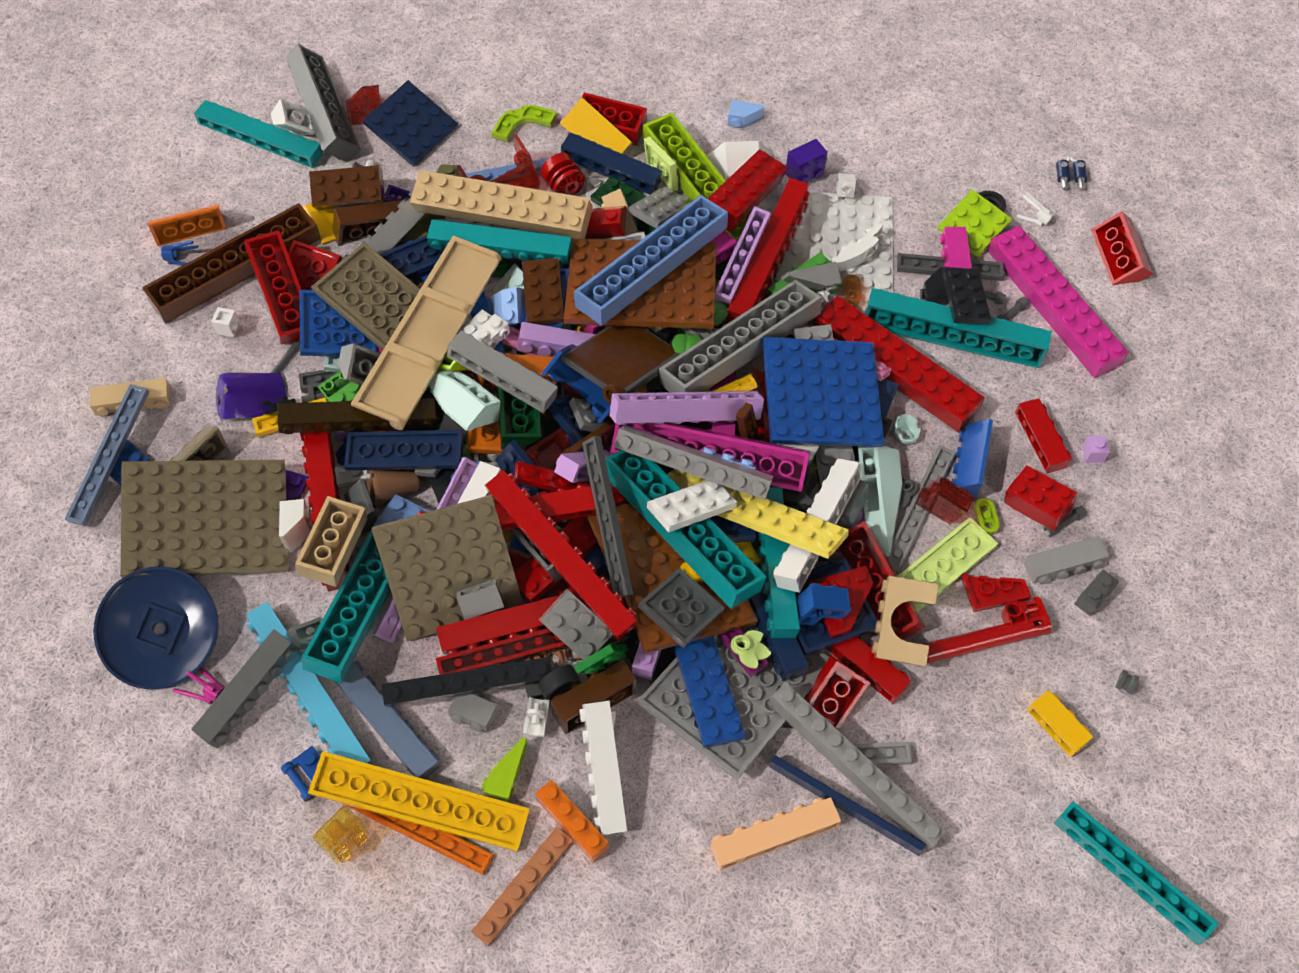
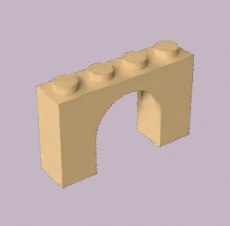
M888 576L886 580H883L881 592H884V598L880 600L878 606L881 618L880 621H876L875 633H878L877 641H873L872 653H875L874 658L926 666L929 646L906 642L897 637L891 626V616L895 608L903 602L936 605L939 584Z

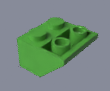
M340 370L319 385L318 388L329 402L353 401L361 385L345 380Z

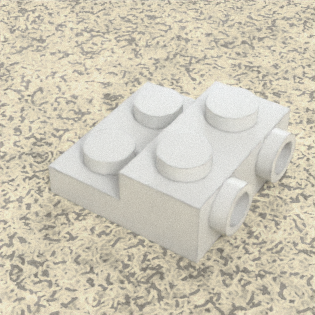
M481 310L461 328L465 333L471 334L475 339L488 344L493 349L510 333L508 322L496 314L491 316L484 310Z

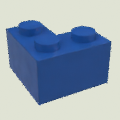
M819 583L809 585L796 598L799 624L814 626L822 618L842 619L851 612L848 589L840 588L836 585L822 586Z

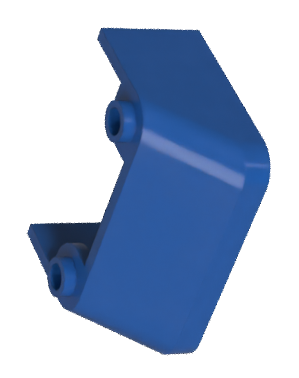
M571 344L559 350L541 374L543 376L549 374L553 381H565L593 405L592 413L599 419L597 422L601 424L610 416L611 404L604 399L601 387L561 361L562 355L577 347Z

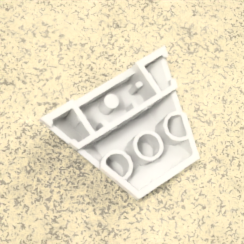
M759 141L724 142L708 154L707 157L723 178L727 180L759 149L773 157L774 153Z

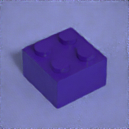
M814 139L788 151L786 162L788 168L785 174L788 178L805 183L814 178H820L825 171L827 150L817 139Z

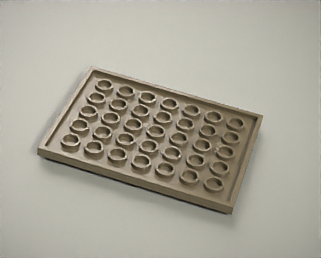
M285 460L122 462L121 578L134 571L148 567H170L181 570L191 576L288 572V549H285L279 537L280 501H286ZM140 573V574H136V575H134V576H139V575H151V574Z

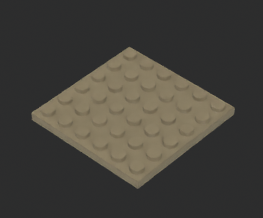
M492 495L372 527V533L407 641L436 634V627L465 620L457 601V591L492 579H496L504 600V607L501 610L524 605Z

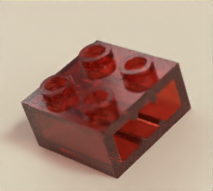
M940 477L936 481L933 480L927 488L924 487L920 491L918 496L920 500L917 505L942 521L951 524L968 512L974 496L970 495L965 489L954 485L949 479Z

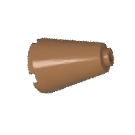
M367 470L366 473H370V478H366L369 497H374L375 504H372L374 508L389 503L395 494L404 497L418 491L419 487L422 486L421 477L416 476L415 472Z

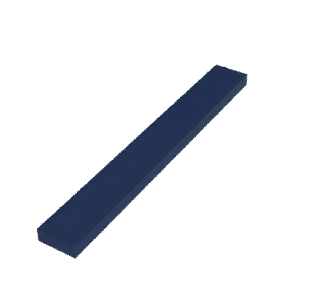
M774 755L769 764L771 769L820 798L828 799L831 797L835 807L917 856L923 851L925 843L780 757Z

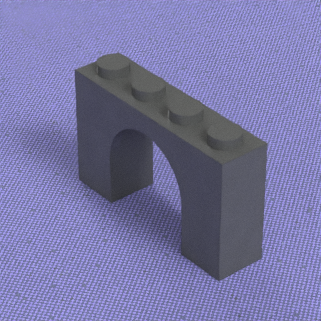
M807 467L802 492L782 489L784 502L796 504L800 509L802 504L807 503L811 508L814 500L809 498V495L817 483L814 468ZM859 481L836 525L852 528L870 496L867 481Z

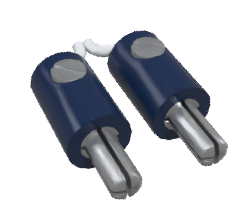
M1072 157L1059 160L1056 163L1057 180L1061 182L1062 189H1068V182L1070 181L1068 161L1071 160L1074 162V181L1079 184V190H1084L1085 182L1088 179L1085 161L1074 160Z

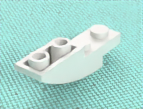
M877 222L873 227L870 226L864 237H860L857 242L851 240L841 248L837 256L834 255L831 262L837 263L839 272L859 265L877 250L883 224Z

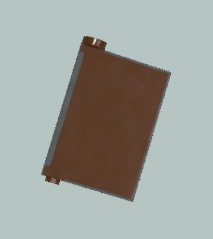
M610 325L562 355L561 361L601 387L604 399L611 404L613 393L635 392L658 376L660 367L680 354L678 352L675 353L673 346L642 326Z

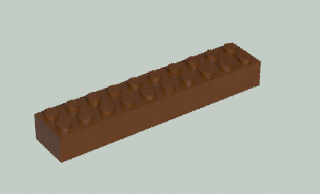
M300 203L143 286L142 289L152 307L166 324L255 275L246 252L244 240L279 230L288 252L293 240L308 245L319 240L318 226Z

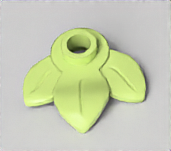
M750 630L744 635L735 636L730 644L732 651L739 655L740 661L745 666L753 669L758 667L759 660H764L771 655L769 649L760 642L763 633L755 630Z

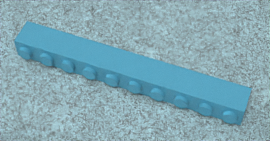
M268 602L246 614L249 619L246 624L252 633L257 632L259 637L256 640L260 645L273 629L293 643ZM298 649L295 657L287 662L279 676L282 680L284 678L288 680L289 683L286 687L292 696L297 694L299 700L296 702L302 712L307 710L309 716L306 718L313 728L317 726L320 730L317 735L321 742L329 744L330 749L327 750L329 753L373 765L316 675L303 670V655Z

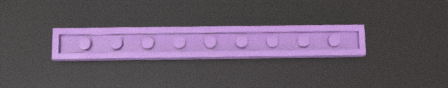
M467 457L462 458L437 509L455 505L459 502L478 467L477 463ZM393 596L373 632V635L391 644L402 626Z

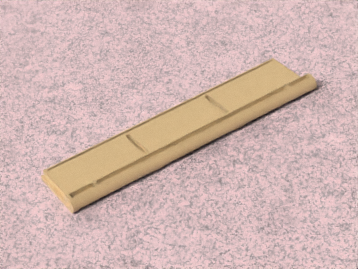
M452 236L351 402V406L388 420L393 428L403 430L446 356L448 344L461 330L500 263L501 256L497 252Z

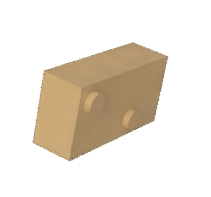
M327 496L295 563L297 574L337 587L367 521L366 508Z

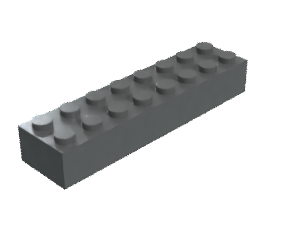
M297 44L288 53L286 59L297 89L302 97V102L306 107V112L311 120V125L321 145V150L325 154L336 157L338 160L349 162L361 148L324 58L308 48Z

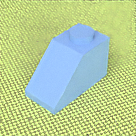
M732 100L727 125L737 128L746 127L763 118L764 105Z

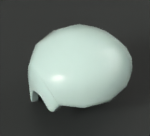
M902 414L897 417L892 427L893 435L897 441L902 444H913L919 439L921 428L917 425L918 419L910 414ZM902 432L907 433L909 438L903 435Z

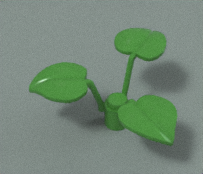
M714 301V326L721 324L729 314L727 312L728 307L717 301ZM678 328L680 334L673 338L672 346L675 353L682 354L702 341V339L695 334L689 335L682 328Z

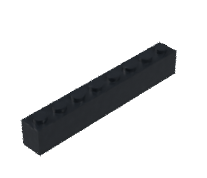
M550 657L385 683L381 684L384 705L389 707L536 683L551 673L552 669Z

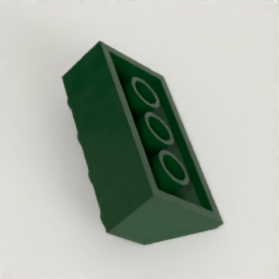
M497 386V398L501 401L499 413L500 449L504 450L514 439L521 448L540 440L539 410Z

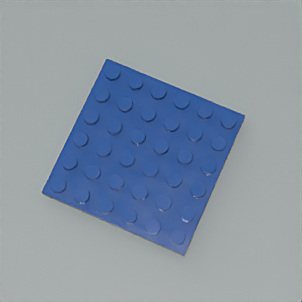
M763 338L770 443L883 447L884 435L873 342Z

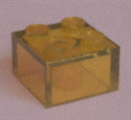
M344 804L312 838L319 848L338 865L340 862H345L351 856V851L356 846H361L367 840L369 832L364 823Z

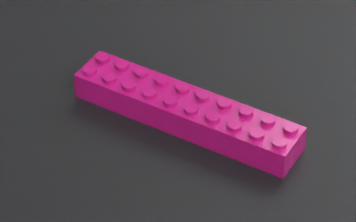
M1020 225L991 239L987 250L996 262H1003L1005 273L1094 378L1124 363L1129 354L1127 349Z
M664 422L663 424L645 423L643 425L636 423L626 424L632 428L696 450H704L705 447L716 450L715 453L720 455L728 453L734 455V459L740 461L743 458L754 462V465H757V471L774 476L771 486L802 492L810 455L809 450L670 422ZM617 423L615 425L610 453L620 451V449L614 448L618 431L623 425Z

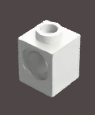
M837 174V197L854 198L855 174Z
M217 307L211 321L216 334L233 338L240 324L235 310Z

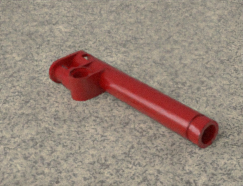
M1035 596L1032 601L1018 602L1011 600L1007 602L1001 613L1004 624L923 643L922 645L929 646L927 663L1051 633V622L1041 598ZM1008 610L1013 611L1016 615L1010 614Z

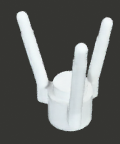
M1026 192V195H1023V197L1039 210L1036 215L1038 220L1019 214L1016 216L1038 226L1042 224L1047 226L1054 217V214L1029 192Z

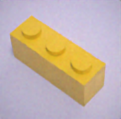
M1050 690L1031 703L1027 709L1029 714L1070 758L1093 738L1090 730L1085 725H1082L1076 719L1075 714L1061 703L1060 698L1056 694H1052Z

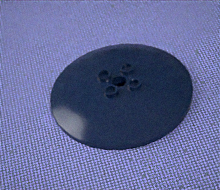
M170 567L143 568L120 579L103 597L96 612L93 628L97 654L106 669L123 683L148 690L170 688L191 678L186 674L187 671L195 675L211 656L218 636V614L210 593L193 576ZM140 573L151 574V575H139V576H134V575L140 574ZM158 623L164 625V630L161 634H156L154 631Z

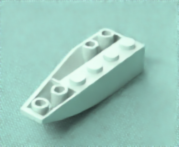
M437 369L428 388L443 411L462 428L469 431L499 421L500 400L479 383L458 371Z
M858 446L859 463L862 473L861 480L868 482L870 496L864 505L865 521L872 527L886 555L890 556L903 486L899 450L887 446Z

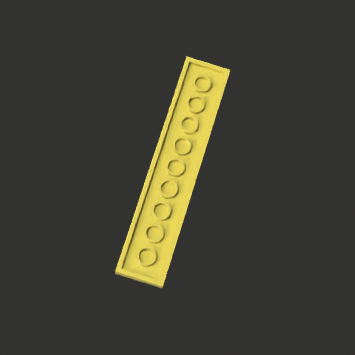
M673 469L667 474L681 489L707 481L677 469ZM723 486L737 501V506L732 510L718 514L720 517L827 559L848 537L849 530L767 498L764 500Z

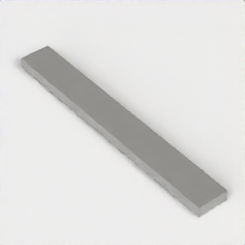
M941 445L938 446L918 487L917 493L914 495L895 534L891 555L887 556L897 575L955 457V451Z

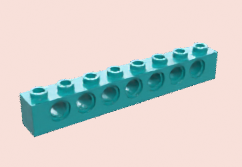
M1074 801L1069 804L1054 822L1056 826L1196 945L1207 940L1219 924Z

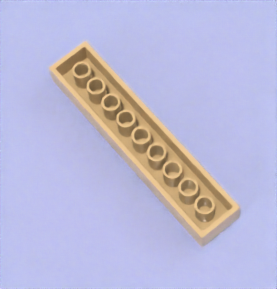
M423 170L418 172L410 201L413 208L418 212L584 240L593 209L590 199L585 197Z

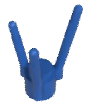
M191 240L163 246L161 248L162 259L164 261L168 260V264L183 266L186 262L176 260V258H179V251L196 249L198 245L187 246L194 243Z

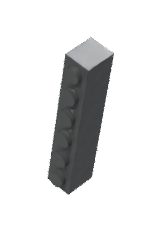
M273 629L191 730L213 747L218 748L222 745L233 728H236L241 723V719L247 711L254 707L260 695L268 690L269 684L273 679L281 674L282 668L295 657L296 651L299 648Z

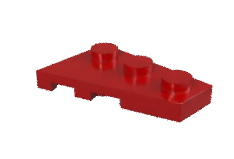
M969 574L961 575V580L973 612L1005 606L1011 600L1019 602L1031 599L1025 579L1005 577L997 579L987 578V576L982 575L979 577L969 576Z

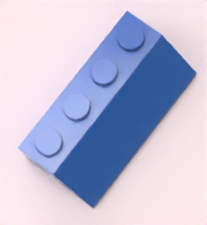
M992 419L967 424L965 430L960 432L958 442L962 443L961 447L957 448L955 458L959 459L958 463L955 462L952 472L956 475L955 479L952 478L949 490H953L952 497L975 501L983 482L993 424Z

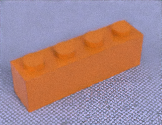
M552 779L535 793L536 800L564 832L573 839V842L592 863L609 849V842Z

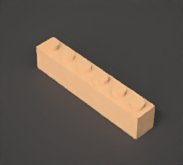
M824 797L818 798L812 802L813 804L806 807L804 804L799 805L787 814L785 812L777 813L773 816V819L765 821V819L758 820L749 828H745V826L739 827L730 835L720 834L715 836L713 841H711L710 848L719 871L839 827L841 819L831 797L828 799H824Z

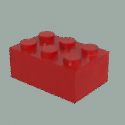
M1026 465L1006 490L1004 503L1055 531L1074 507L1078 492Z

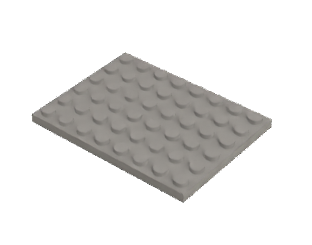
M753 625L746 628H742L741 630L745 634L750 630L758 631V628L756 625ZM715 635V642L721 645L717 647L718 651L723 649V647L727 648L721 639ZM727 648L721 661L745 733V739L703 748L677 658L672 661L638 699L637 704L738 781L786 722L768 704L770 698L786 682L805 699L829 657L822 651L805 656L809 664L805 675L782 681L780 675H777L775 672L774 662L771 657L765 659L768 663L767 668L750 677Z

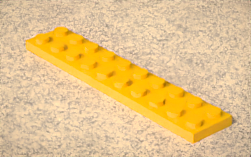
M324 751L321 753L308 794L515 852H518L530 808Z

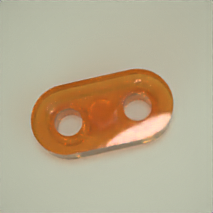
M850 274L845 276L842 282V299L854 307L860 303L861 281L858 276Z

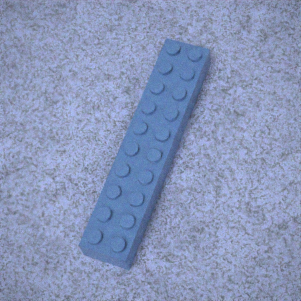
M700 195L574 291L575 307L601 326L723 232L727 228L728 212Z

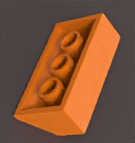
M220 204L193 209L148 222V227L157 246L227 229Z

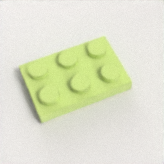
M651 137L645 138L646 163L662 170L661 181L666 187L672 188L674 192L678 191L679 178L677 176L676 169H678L676 161L671 159L667 152L663 151L659 144Z

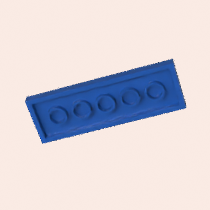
M714 636L692 641L684 649L680 645L673 646L703 748L744 740L745 733Z

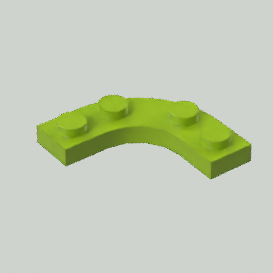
M524 105L514 111L511 109L504 113L491 132L492 138L507 142L514 129L522 123H537L551 128L557 117V111L535 105Z

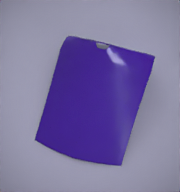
M228 372L218 377L216 406L218 416L221 419L263 416V412L268 411L269 407L267 405L260 406L261 402L269 400L272 403H278L277 399L286 397L281 373ZM224 387L228 389L227 393H224ZM219 394L221 395L220 405L218 403Z

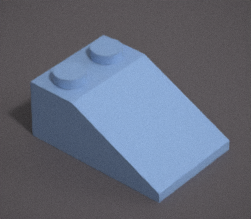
M519 287L508 288L487 298L492 316L496 314L508 322L509 326L521 329V323L525 322L526 316L524 289Z

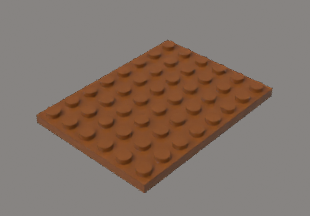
M572 238L573 246L570 257L564 324L600 325L575 307L574 291L641 240H584ZM708 242L604 325L713 329L716 243Z
M630 503L616 506V513L633 595L623 598V603L626 609L630 607L638 616L635 618L637 625L634 629L646 654L679 645L640 610L638 605L686 561ZM597 515L587 516L606 560ZM705 581L697 582L725 609L692 641L756 625L758 620L748 599L730 609Z

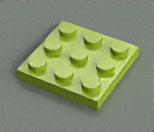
M971 189L937 226V229L943 233L945 227H966L969 252L977 259L989 247L991 239L1000 235L1012 222V218Z

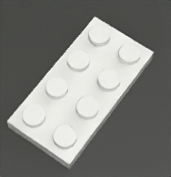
M709 480L647 502V509L668 532L732 510L737 506V501L722 485Z

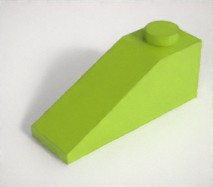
M522 737L490 771L488 778H484L482 790L485 796L510 803L528 745L527 738Z

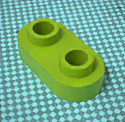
M988 498L978 499L974 506L977 523L989 535H994L1000 525L994 503ZM983 507V508H985L987 511L984 512V511H982L980 508ZM989 524L992 528H987L985 525Z

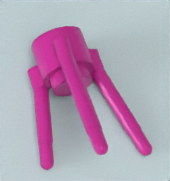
M201 668V673L210 682H205L190 671H187L186 674L204 686L202 690L204 696L173 689L175 693L211 704L225 688L205 669Z

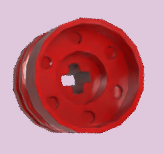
M564 152L557 153L547 159L540 171L543 180L555 193L577 194L586 182V176L570 155Z

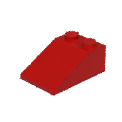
M830 656L820 670L806 701L838 730L870 682L833 656Z

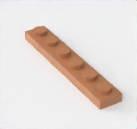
M555 827L471 932L489 947L572 844L573 839Z

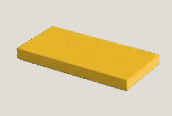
M582 97L560 122L569 132L580 135L604 147L611 148L621 154L632 144L625 135Z

